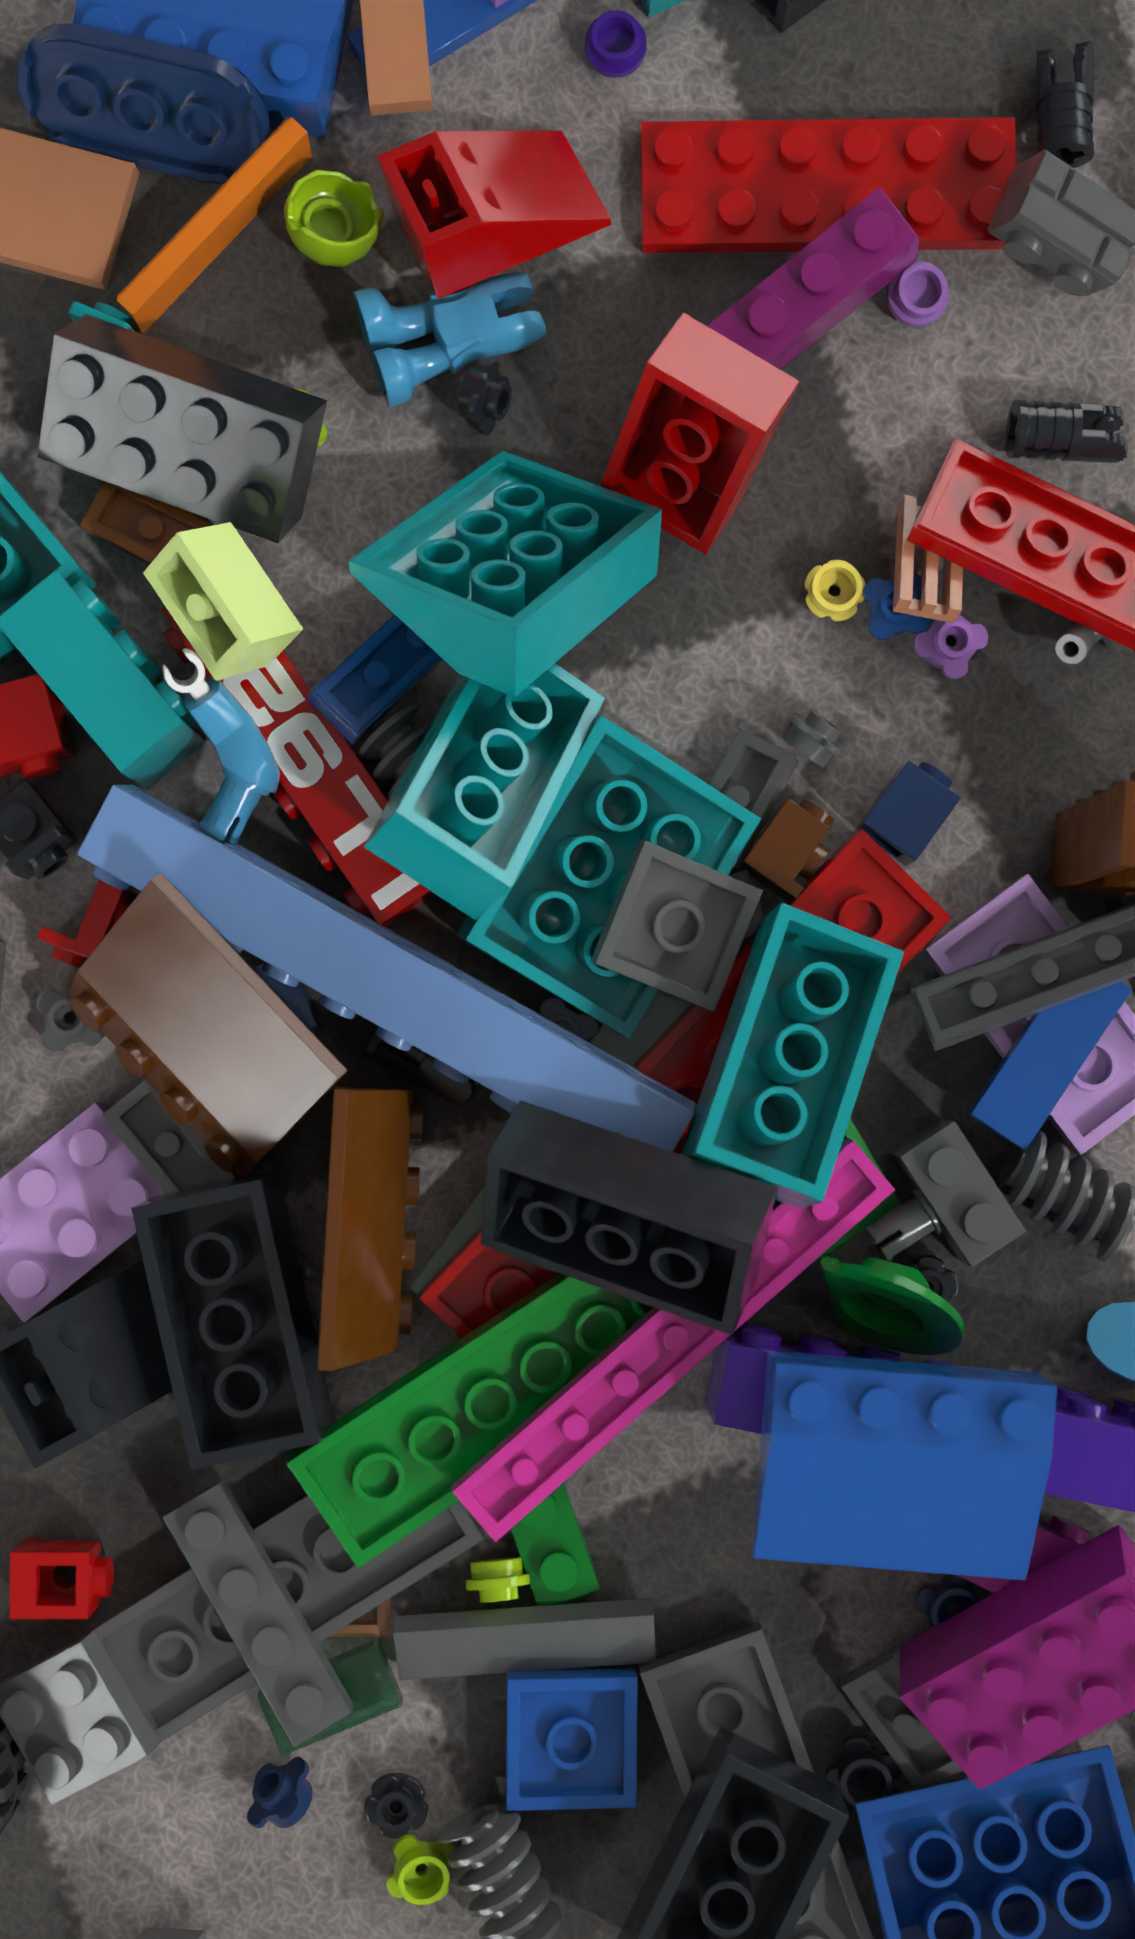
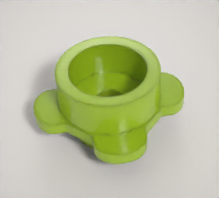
M411 1834L400 1837L393 1846L396 1857L394 1871L386 1878L388 1892L393 1897L404 1898L414 1905H428L444 1898L449 1891L450 1882L448 1856L456 1849L453 1842L440 1843L439 1839L436 1842L418 1841ZM419 1864L427 1865L426 1870H415Z

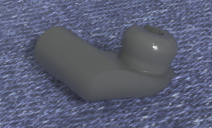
M1072 621L1058 639L1055 650L1058 658L1064 663L1077 664L1086 657L1093 645L1100 639L1104 641L1110 651L1118 652L1122 649L1123 645Z

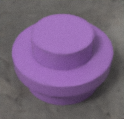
M924 261L913 263L888 283L886 288V302L890 312L899 322L911 327H922L934 322L944 312L949 300V287L945 276L936 266Z

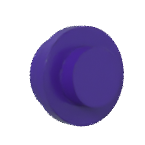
M620 10L608 11L599 16L589 26L585 36V55L591 67L598 73L612 78L624 77L636 71L645 58L647 47L645 31L641 24L629 13Z

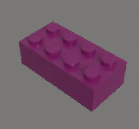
M1119 1524L1028 1574L1026 1580H1018L900 1646V1699L979 1790L1135 1710V1544Z

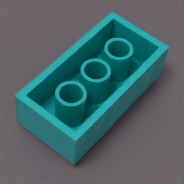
M556 663L516 697L493 690L487 685L459 674L367 839L364 848L474 920H477L512 888L605 698Z
M780 903L763 918L754 939L680 1154L777 1187L775 1200L798 1209L823 1202L904 951L784 903Z

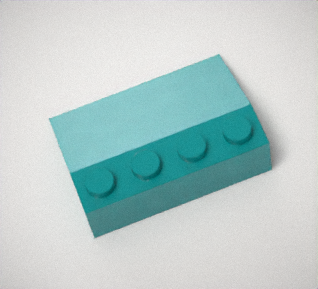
M502 450L349 560V573L459 674L487 685L493 690L516 697L657 576L662 509Z
M601 715L596 716L512 888L477 920L467 915L455 936L630 1039L659 990L590 961L639 840L648 841L728 875L760 823L761 818Z

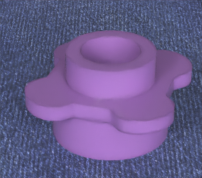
M961 615L958 616L955 623L934 619L925 632H921L915 637L914 650L919 657L924 658L930 665L942 669L945 677L957 679L963 677L968 672V661L974 652L987 645L988 633L983 625L971 624ZM948 635L955 637V646L950 647L947 645L946 638Z

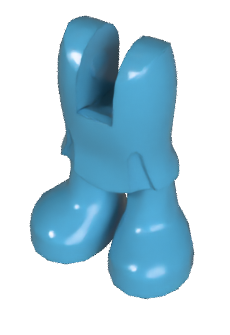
M506 273L496 275L440 299H437L435 294H429L428 301L399 307L391 306L378 289L363 288L353 291L354 304L369 356L373 357L376 378L388 408L397 407L408 402L415 388L431 378L447 371L455 374L472 362L524 349L543 338L547 334V330L540 312L525 311L499 318L497 314L499 311L523 304L532 296L533 287L528 274ZM433 333L435 340L433 344L411 350L396 349V347L406 342Z

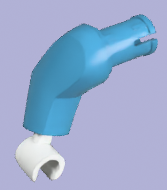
M182 649L188 659L195 664V672L192 677L187 680L175 679L165 664L162 666L163 675L172 689L181 693H187L184 698L185 707L214 746L219 762L224 767L222 772L226 775L214 801L208 808L204 818L200 821L199 826L211 835L223 841L226 838L228 843L236 845L261 795L268 796L270 792L276 793L280 770L266 739L251 715L220 680L215 681L214 678L204 680L205 669L199 656L192 650Z

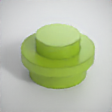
M506 1557L470 1562L471 1578L465 1579L466 1590H479L480 1602L518 1599V1586L530 1584L529 1573H523L522 1557Z

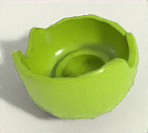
M315 170L297 180L284 206L286 229L297 250L319 265L345 267L364 258L377 240L384 213L383 208H377L369 183L353 181L350 177L340 172Z

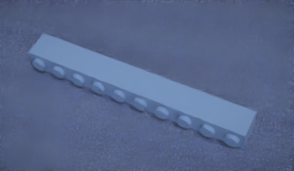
M112 786L77 853L78 856L95 865L92 874L101 881L121 890H128L131 885L142 891L148 882L161 872L238 955L244 949L265 961L262 970L279 982L296 987L300 981L320 992L319 1002L330 1011L348 1019H353L357 1013L378 1025L379 1027L375 1032L376 1035L388 1044L404 1051H410L412 1046H415L436 1058L432 1064L433 1067L448 1078L463 1084H467L471 1078L491 1089L490 1099L513 1113L519 1101L522 1100L671 1152L675 1149L694 1116L696 1103L243 846L230 844L226 841V838L223 841L211 835L199 826L200 822L137 786Z

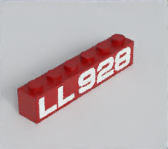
M166 606L161 608V611L172 627L163 632V635L181 661L186 665L190 660L182 649L192 650L196 654L197 652ZM282 651L267 667L220 680L251 715L274 755L280 770V782L276 793L273 792L274 796L292 820L302 814L316 834L309 838L307 843L325 869L329 872L339 866L352 887L343 892L350 906L370 919L375 918L377 923L387 928L435 895L429 889L364 848L388 801L341 733L307 701L311 690L285 652ZM201 660L205 669L206 676L208 678H213V676Z

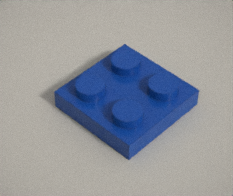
M635 1668L506 1671V1811L636 1808L638 1677Z

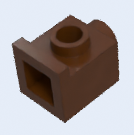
M788 798L741 863L740 869H747L750 876L787 902L790 899H797L804 888L796 883L794 879L799 874L808 880L830 849L820 842L830 830V826L834 821L833 818L808 800L802 799L799 805H797Z

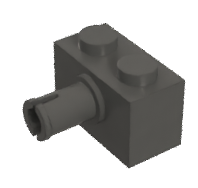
M939 1119L888 1153L911 1188L910 1194L912 1198L878 1221L864 1227L870 1239L877 1243L875 1247L886 1261L892 1260L895 1255L934 1230L938 1235L941 1234L956 1259L970 1267L980 1263L1027 1232L956 1122Z

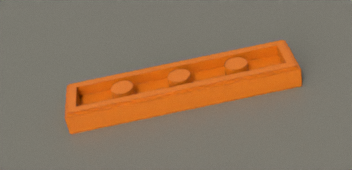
M286 118L116 296V301L122 312L131 319L130 324L141 334H144L310 160L312 153L308 132L294 118Z

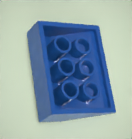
M77 0L72 24L207 54L224 60L241 71L256 87L266 105L271 129H277L286 118L292 117L308 132V136L325 139L354 0Z
M768 1351L753 1537V1558L1026 1580L1052 1459L1057 1385L1037 1372Z
M1109 1745L1035 1761L981 1790L978 1789L969 1777H964L854 1803L883 1939H1135V1834Z

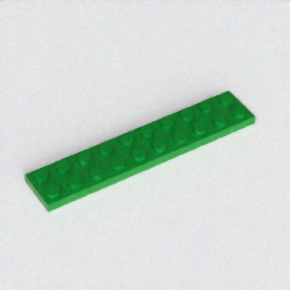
M850 1119L843 1141L847 1138L854 1140L882 1173ZM894 1191L814 1262L865 1229L864 1227L868 1224L874 1223L901 1205ZM559 1273L329 1425L325 1437L320 1443L294 1448L285 1454L286 1464L357 1568H359L458 1502L459 1499L452 1493L451 1485L654 1307Z

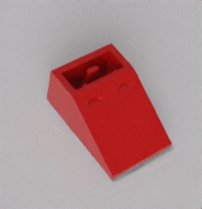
M562 130L434 131L377 156L392 209L437 299L612 225L609 214Z

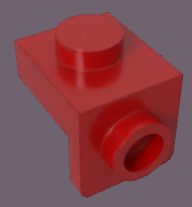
M99 879L77 937L41 926L37 939L55 945L50 957L80 968L136 899L138 894L129 890L115 888Z

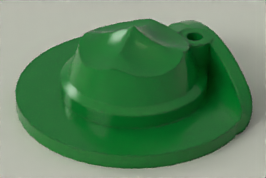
M829 1256L821 1259V1267L836 1324L843 1332L878 1347L916 1355L944 1354L955 1350L961 1344L965 1331L961 1316L945 1299L930 1290L927 1280L918 1269L872 1257L863 1259L858 1265L843 1263L839 1259Z

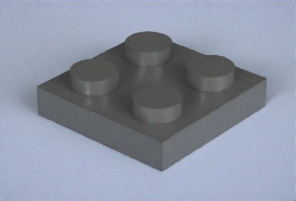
M639 840L590 962L714 1012L763 890L653 843Z
M94 1630L0 1681V1717L52 1805L148 1757L160 1744Z

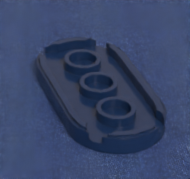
M63 23L48 26L37 32L31 38L17 62L15 83L23 108L32 120L36 115L39 121L47 127L45 134L59 144L135 163L137 167L201 182L221 184L225 183L269 137L270 122L268 111L256 87L237 68L214 56L82 25Z

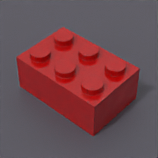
M683 312L646 364L600 486L661 508V529L707 555L739 506L800 381Z

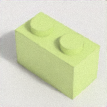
M231 522L177 532L143 572L215 681L267 667L303 630Z

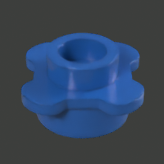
M913 572L912 599L921 600L922 577ZM873 578L868 581L863 589V598L870 603L869 616L871 622L869 623V631L872 636L879 640H888L892 635H900L907 631L918 635L927 630L931 623L930 618L893 612L891 603L894 596V580L885 582L880 578Z

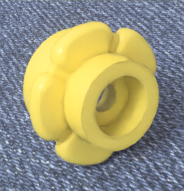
M830 560L823 566H815L808 573L804 583L805 589L808 590L805 601L809 610L817 617L825 618L828 616L835 622L845 621L856 614L858 603L864 601L863 589L866 584L853 565L844 560ZM831 586L839 587L840 595L836 597L831 596L829 588Z

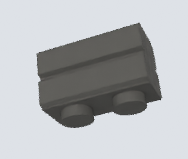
M1045 149L1018 164L1013 170L1002 196L1004 198L998 204L987 228L988 233L1005 243L1003 249L1010 258L1024 264L1037 263L1054 274V284L1068 294L1088 296L1114 285L1121 278L1131 255L1130 249L1135 245V209Z

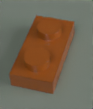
M103 481L80 527L95 538L150 565L177 532L213 526L214 524L189 511Z

